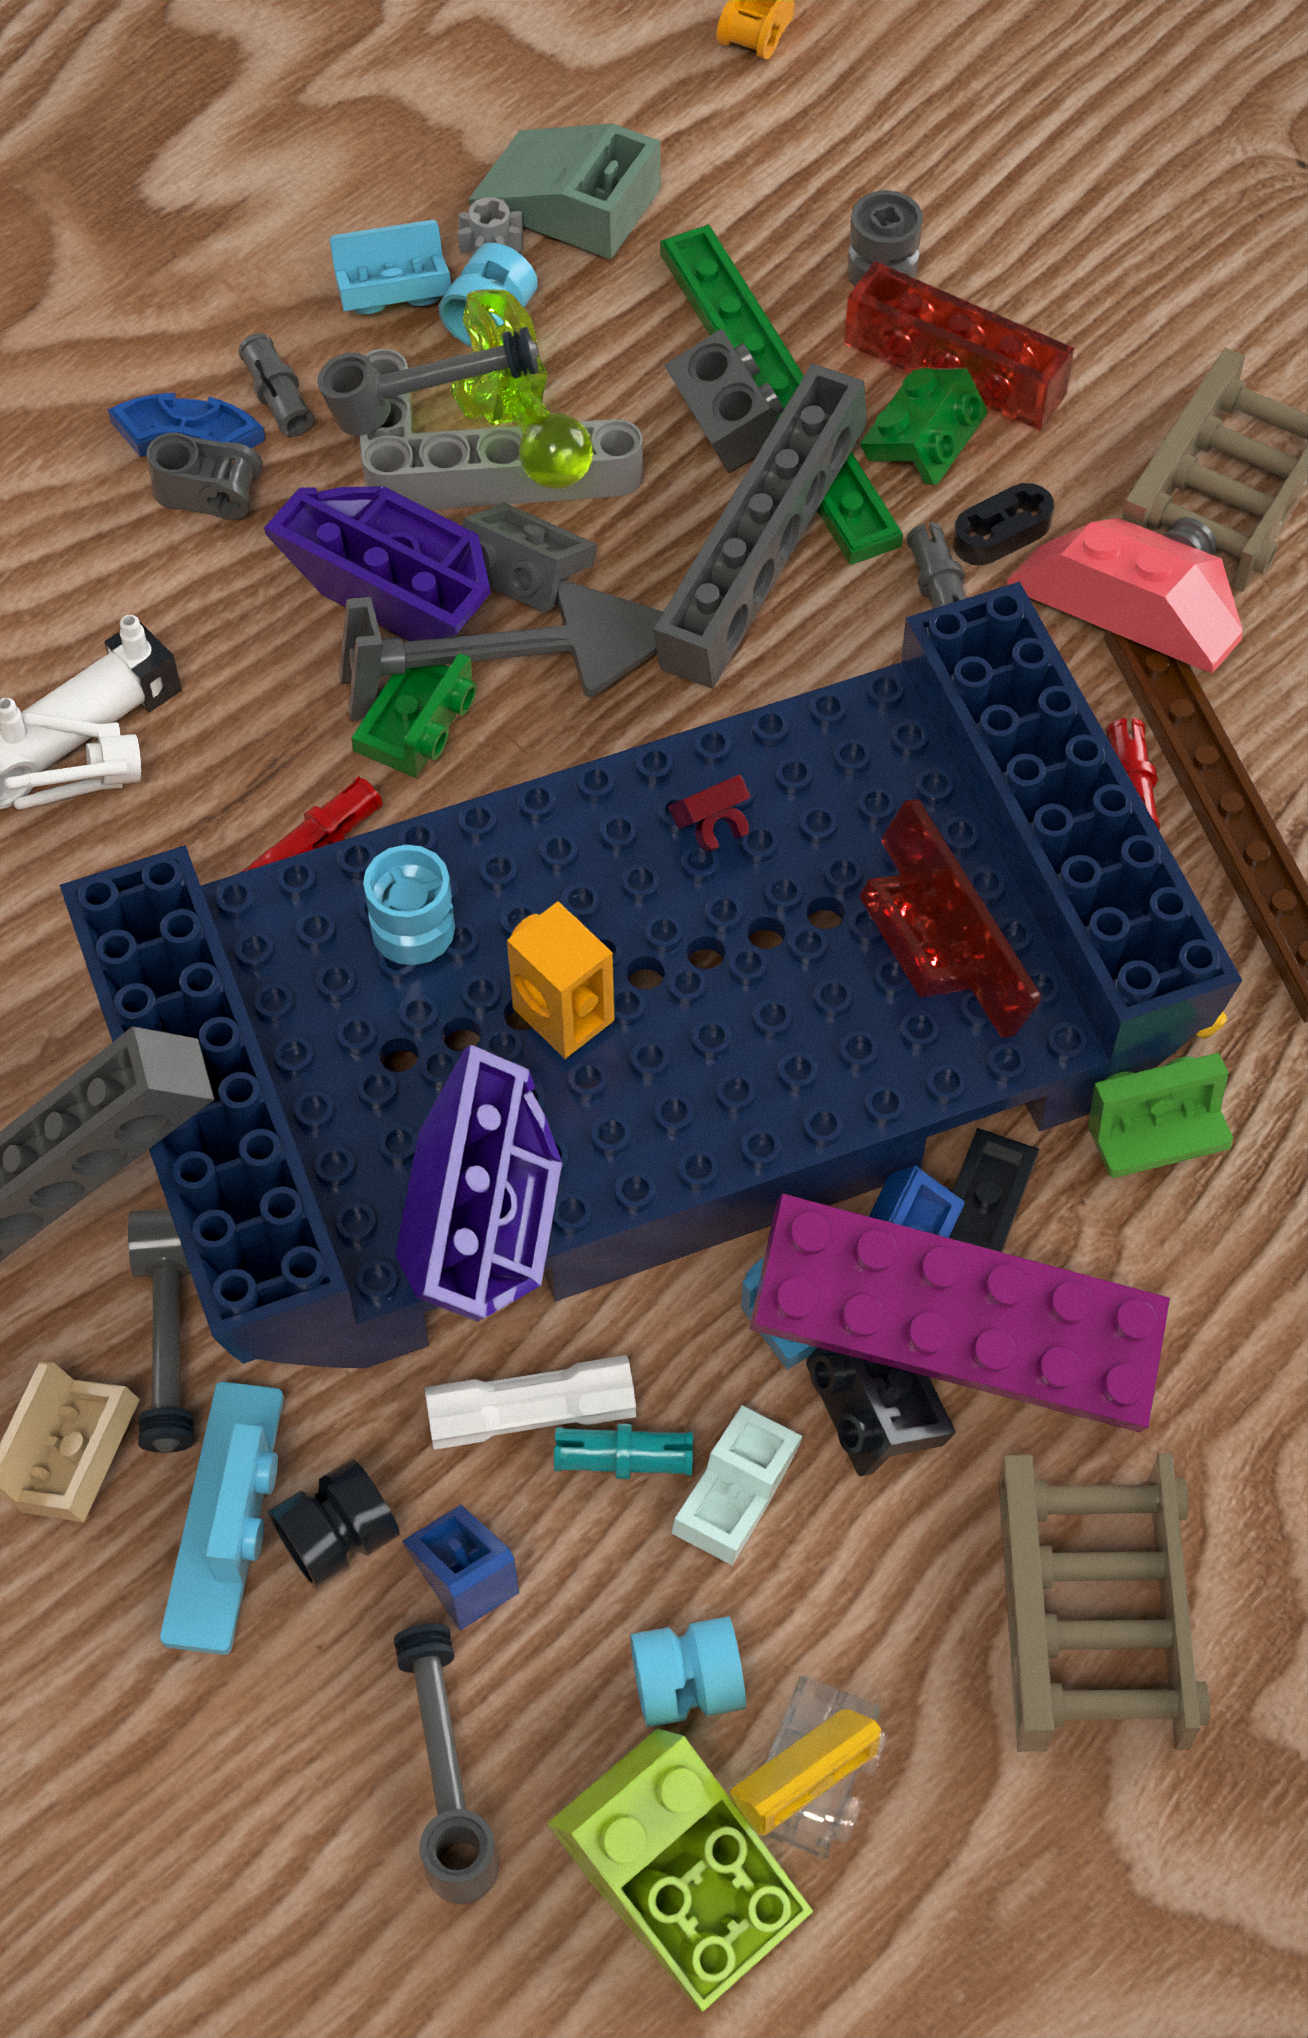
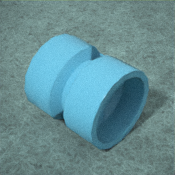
M486 243L479 246L464 267L461 276L456 278L438 305L439 316L444 326L455 338L473 348L485 350L497 347L503 339V332H507L511 328L516 316L520 315L538 288L537 276L533 267L521 254L500 243Z
M401 845L388 848L377 855L367 867L363 882L366 904L369 911L371 934L375 947L384 957L398 964L418 965L431 962L446 951L453 941L455 931L450 878L446 864L436 853L422 846Z
M729 1616L689 1623L685 1635L677 1636L669 1627L630 1634L636 1684L646 1728L685 1721L690 1709L698 1707L706 1716L746 1709L741 1661L733 1625Z

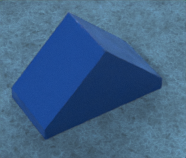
M461 1504L402 1541L407 1552L460 1631L519 1594L515 1559L510 1549Z

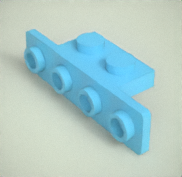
M219 1382L215 1387L160 1634L161 1642L167 1648L227 1655L231 1652L250 1561H257L261 1553L264 1537V1520L259 1518L263 1497L264 1494H272L277 1476L278 1455L273 1450L284 1402L282 1391L278 1388L231 1382Z

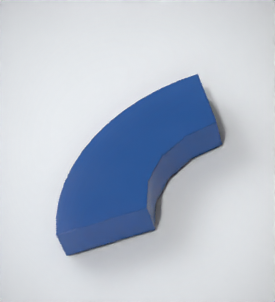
M161 393L135 398L108 409L112 425L139 457L147 455V448L155 438L167 433H181L189 437L223 443L234 442L246 445L249 448H253L265 441L263 427L252 416L230 403L213 397H208L207 401L176 398L175 393Z

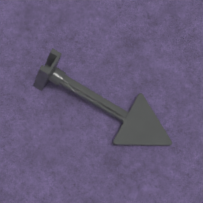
M560 579L556 601L564 624L563 626L402 642L400 637L381 639L371 597L347 599L339 677L341 684L351 683L348 708L350 721L363 720L377 697L379 676L404 674L405 668L452 664L459 653L471 657L472 662L570 652L573 655L585 696L593 697L657 654L653 629L662 616L663 611Z

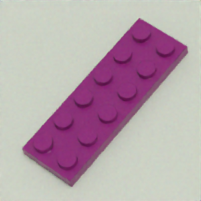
M782 1194L777 1199L749 1330L1141 1432L1149 1428L1170 1298Z

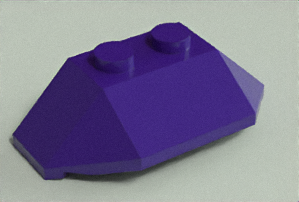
M384 486L339 487L317 492L316 487L298 488L264 527L266 536L323 596L346 607L347 599L371 597L378 625L408 641L441 639L457 635L491 594L479 535Z
M473 1045L463 1050L418 1133L395 1256L417 1299L479 1322L542 1285L562 1161L546 1116L532 1093L535 1085L529 1069Z

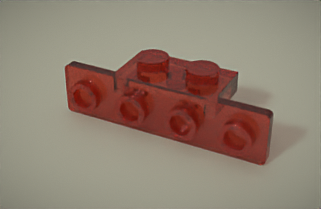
M906 800L882 836V844L901 875L869 879L859 897L919 997L972 989L998 1034L1002 1038L1015 1036L1041 1001L1040 992L920 800Z

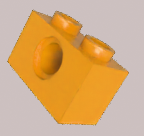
M559 901L542 914H532L522 920L507 940L513 1009L566 1059L615 1020L613 955Z

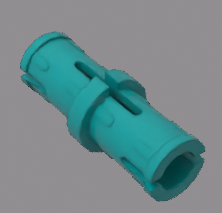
M618 1424L617 1430L563 1429V1427H556V1446H554L555 1472H562V1470L616 1472V1479H630V1472L685 1474V1476H692L693 1431H686V1433L632 1431V1424Z

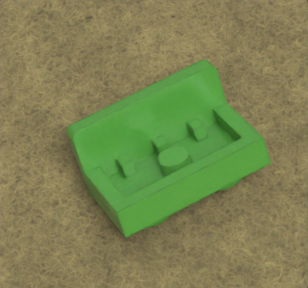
M1219 1052L1198 1058L1191 1056L1181 1057L1165 1066L1137 1073L1119 1072L1104 1081L1094 1084L1088 1128L1110 1177L1117 1178L1231 1148L1233 1136L1221 1112L1229 1073Z

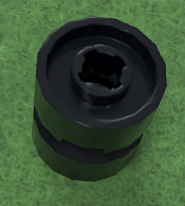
M353 1458L319 1478V1489L315 1495L300 1490L268 1511L270 1520L290 1556L315 1589L349 1568L350 1554L354 1551L368 1556L400 1535L398 1525L379 1490L362 1466Z

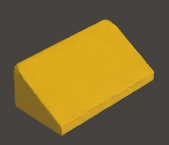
M851 1709L838 1711L735 1785L730 1790L731 1799L758 1836L762 1834L765 1836L876 1756L882 1729L874 1719Z

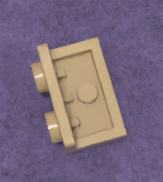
M40 1361L0 1443V1496L22 1513L84 1522L140 1399L126 1386L73 1380L54 1362Z

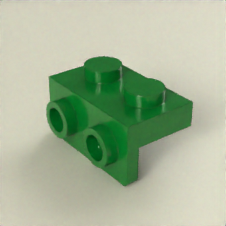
M913 369L903 380L900 389L887 407L877 416L875 423L860 442V446L868 461H913L926 485H937L987 415V408L968 369Z
M459 653L450 667L447 665L405 668L404 674L392 675L351 737L353 751L417 778L429 759L435 761L441 755L448 739L449 726L456 715H465L473 703L477 684L472 681L471 657Z

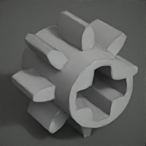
M494 197L475 200L470 206L469 213L458 214V240L461 253L472 251L473 256L479 246L486 243H500L515 251L523 250L521 211L510 213L509 207L503 199Z

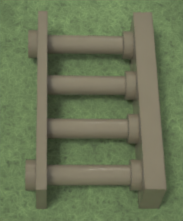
M1224 348L1126 498L1122 519L1146 529H1150L1151 526L1159 529L1162 525L1170 527L1177 519L1183 517L1194 518L1204 523L1212 531L1218 549L1240 558L1233 588L1244 592L1255 572L1265 575L1279 547V543L1275 540L1308 488V446L1300 459L1223 427V420L1220 418L1225 411L1233 414L1236 410H1239L1308 440V414L1246 389L1247 382L1240 380L1245 356ZM1213 447L1287 480L1275 498L1198 465V458L1196 456L1201 449L1208 452ZM1187 486H1190L1261 517L1262 520L1250 537L1174 504L1173 496L1171 495L1176 487L1184 490Z
M1158 1453L1149 1477V1485L1047 1486L1045 1479H1034L1033 1455H1004L998 1478L1017 1752L1046 1751L1054 1728H1063L1064 1720L1172 1719L1175 1750H1190L1201 1729L1200 1726H1208L1210 1700L1207 1683L1205 1681H1196L1179 1523V1520L1187 1519L1188 1489L1185 1478H1175L1172 1453ZM1152 1513L1155 1552L1052 1553L1051 1546L1039 1545L1038 1522H1046L1048 1514ZM1159 1580L1163 1620L1058 1621L1056 1614H1045L1043 1589H1052L1053 1581ZM1165 1649L1169 1689L1063 1691L1061 1683H1050L1048 1657H1058L1059 1650Z

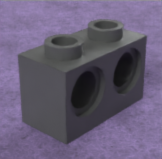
M720 329L664 364L726 470L730 473L757 456L778 421L776 417L782 414L784 408L768 382L760 387L756 385L752 377L761 371L745 344L741 343L734 348L723 329Z

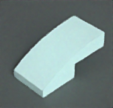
M742 1405L710 1453L707 1470L675 1517L671 1534L733 1566L782 1481L800 1446L802 1436Z

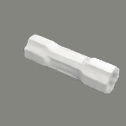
M627 1355L579 1362L565 1370L490 1382L473 1379L424 1387L434 1450L485 1442L494 1435L575 1422L590 1425L637 1417L634 1386Z

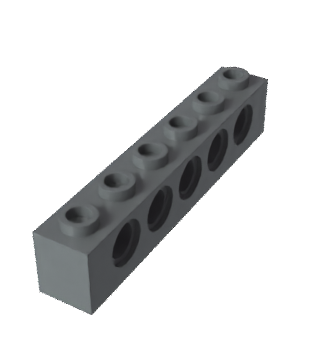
M814 363L810 365L653 629L661 670L711 689L714 688L867 425L865 385L863 380Z
M132 1026L0 1131V1262L214 1100L197 1038Z

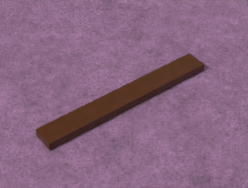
M1105 630V643L1304 1023H1307L1308 885L1190 665Z

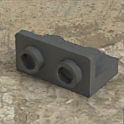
M502 503L463 519L462 526L479 535L490 588L539 611L547 612L554 609L560 579H566L569 575L589 568L594 564L597 544L507 503Z

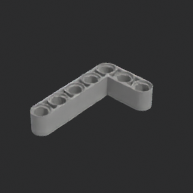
M391 349L372 350L364 355L371 361L375 371L378 370L381 375L408 369L406 359L399 352ZM410 392L390 397L391 410L384 424L371 433L360 435L365 487L384 486L429 510L491 506L502 503L520 504L619 497L631 494L637 490L643 479V437L640 429L626 420L612 419L414 433Z

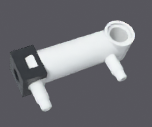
M124 616L120 620V631L104 641L107 651L106 656L24 711L20 712L11 698L0 699V809L13 806L15 799L27 796L33 788L7 789L4 785L6 778L42 772L92 738L90 736L26 724L23 721L25 713L51 715L95 724L114 723L139 705L150 713L182 691L174 655L136 616Z

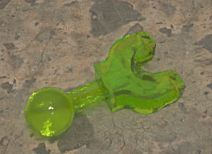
M481 289L467 294L463 324L470 337L472 352L503 345V332L510 331L512 336H514V330H516L519 335V330L523 327L528 328L532 341L537 344L531 317L517 298L510 292L502 289ZM488 312H492L500 317L504 324L496 327L494 320ZM539 355L537 356L538 373L531 375L529 370H527V376H525L523 371H521V377L514 379L510 369L507 368L451 382V394L466 417H486L491 425L510 422L518 424L523 432L519 443L520 462L525 473L537 484L551 489L566 488L581 480L589 470L593 459V444L587 429L578 420L569 415L549 413L542 403L548 371L542 364Z

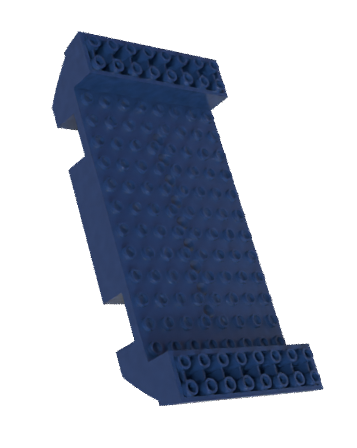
M1020 581L906 617L900 663L204 885L199 883L186 845L59 885L112 1042L132 1026L197 1038L199 1041L214 1100L152 1146L149 1151L212 1337L229 1354L243 1364L259 1359L317 1367L368 1368L429 1346L424 1313L440 1307L416 1298L395 1256V1250L418 1133L463 1052L452 1050L444 1043L446 1038L455 1031L469 1030L476 1033L480 1040L475 1047L529 1069L535 1085L532 1093L546 1116L562 1161L544 1267V1276L556 1302L770 1227L777 1199L782 1194L830 1206L881 1188L893 1172L915 1165L922 1169L926 1138L1024 1103L1039 1132L1089 1115L1094 1084L1096 1082L1104 1081L1119 1072L1137 1073L1156 1068L1200 1030L1212 1027L1243 981ZM741 774L751 798L731 807L738 809L744 814L748 821L749 834L735 839L731 833L730 826L723 820H717L713 826V833L718 840L719 847L706 852L699 846L696 840L695 830L698 822L678 829L668 806ZM401 845L422 846L436 853L446 864L450 878L451 902L455 920L453 941L442 955L431 962L418 965L398 964L384 957L375 947L363 886L366 869L372 860L388 848ZM876 891H889L895 894L901 902L894 908L880 909L871 905L867 897ZM557 901L595 935L613 955L615 1020L566 1059L534 1028L517 1030L506 1022L507 1018L515 1012L512 1004L507 940L522 920L532 914H542ZM829 910L836 913L842 919V922L834 928L822 929L812 925L808 917L816 911ZM771 930L779 934L783 941L774 948L762 949L753 945L748 938L756 931ZM708 949L720 954L723 961L714 968L701 969L691 964L688 958L698 950ZM649 969L659 973L663 980L652 989H640L633 986L628 981V978L638 970ZM399 1050L409 1051L417 1056L418 1059L414 1066L402 1072L390 1071L382 1064L383 1060L390 1053Z

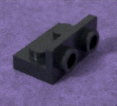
M816 1348L806 1360L812 1384L826 1406L838 1432L842 1448L848 1453L856 1473L860 1477L874 1474L890 1456L944 1446L956 1433L930 1378L927 1376L821 1348Z

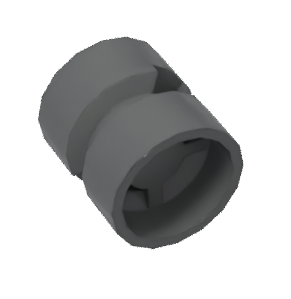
M882 190L863 196L853 206L847 273L850 282L859 291L869 296L882 298L898 296L909 290L916 281L923 214L920 206L911 197L897 191Z

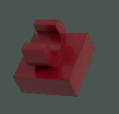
M741 774L668 806L678 829L698 822L695 830L696 840L699 846L706 852L719 847L718 840L713 833V826L717 820H723L730 826L731 833L735 839L749 834V825L746 817L741 811L731 807L751 798Z

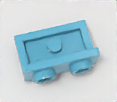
M435 220L332 235L329 239L336 286L343 311L353 310L358 314H372L382 311L387 304L406 301L411 305H428L438 301L440 296H444L451 287L450 273L442 254L439 227Z

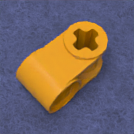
M728 0L719 18L716 34L717 42L724 46L735 43L755 50L759 58L769 59L774 53L780 37L793 19L795 0Z

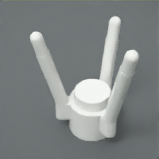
M25 713L23 721L26 724L96 737L98 742L86 744L87 765L9 777L4 781V785L7 789H18L82 780L15 799L14 807L22 810L102 789L122 788L125 783H139L141 780V760L136 734L120 735L119 723L95 724L51 715Z

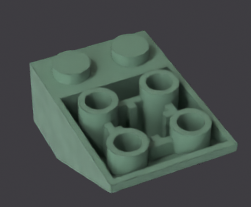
M613 123L519 130L468 199V203L471 206L475 200L486 197L503 199L508 205L510 213L521 211L522 226L612 259L661 189V144L657 139Z

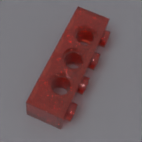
M876 261L847 298L844 344L909 373L913 369L967 368L986 407L1041 431L1067 394L1074 347Z

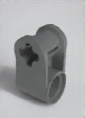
M181 433L160 435L147 448V462L152 493L160 505L169 509H183L211 514L226 520L241 519L248 514L251 504L248 492L252 481L260 477L263 467L261 457L253 449L239 443L217 442L189 437ZM230 460H235L234 465L230 462ZM228 497H229L230 500H232L231 503H228V502H227Z

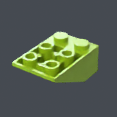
M658 1728L655 1729L546 1823L590 1883L702 2012L813 1912L683 1735Z

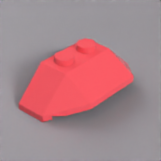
M1121 518L1088 523L1037 547L1007 579V585L1020 581L1029 598L1211 674L1215 672L1242 640L1243 630L1222 559Z

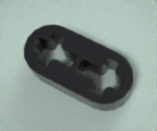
M1021 483L966 509L959 514L955 521L953 549L956 555L966 563L986 565L1041 539L1048 533L1051 527L1054 511L1053 497L1042 486L1034 483ZM1017 509L1023 510V512L1016 514ZM1036 511L1037 515L1032 516L1031 513ZM972 532L976 534L972 537L969 536V534ZM990 534L989 539L985 540L983 538L984 536Z

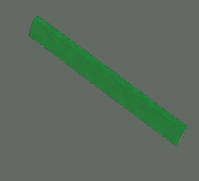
M708 224L660 240L661 257L708 334L711 336L720 329H723L734 348L744 343L761 371L752 377L756 385L760 387L768 382L785 409L804 375L711 226ZM851 451L817 509L818 514L850 566L900 548L903 541L902 531Z

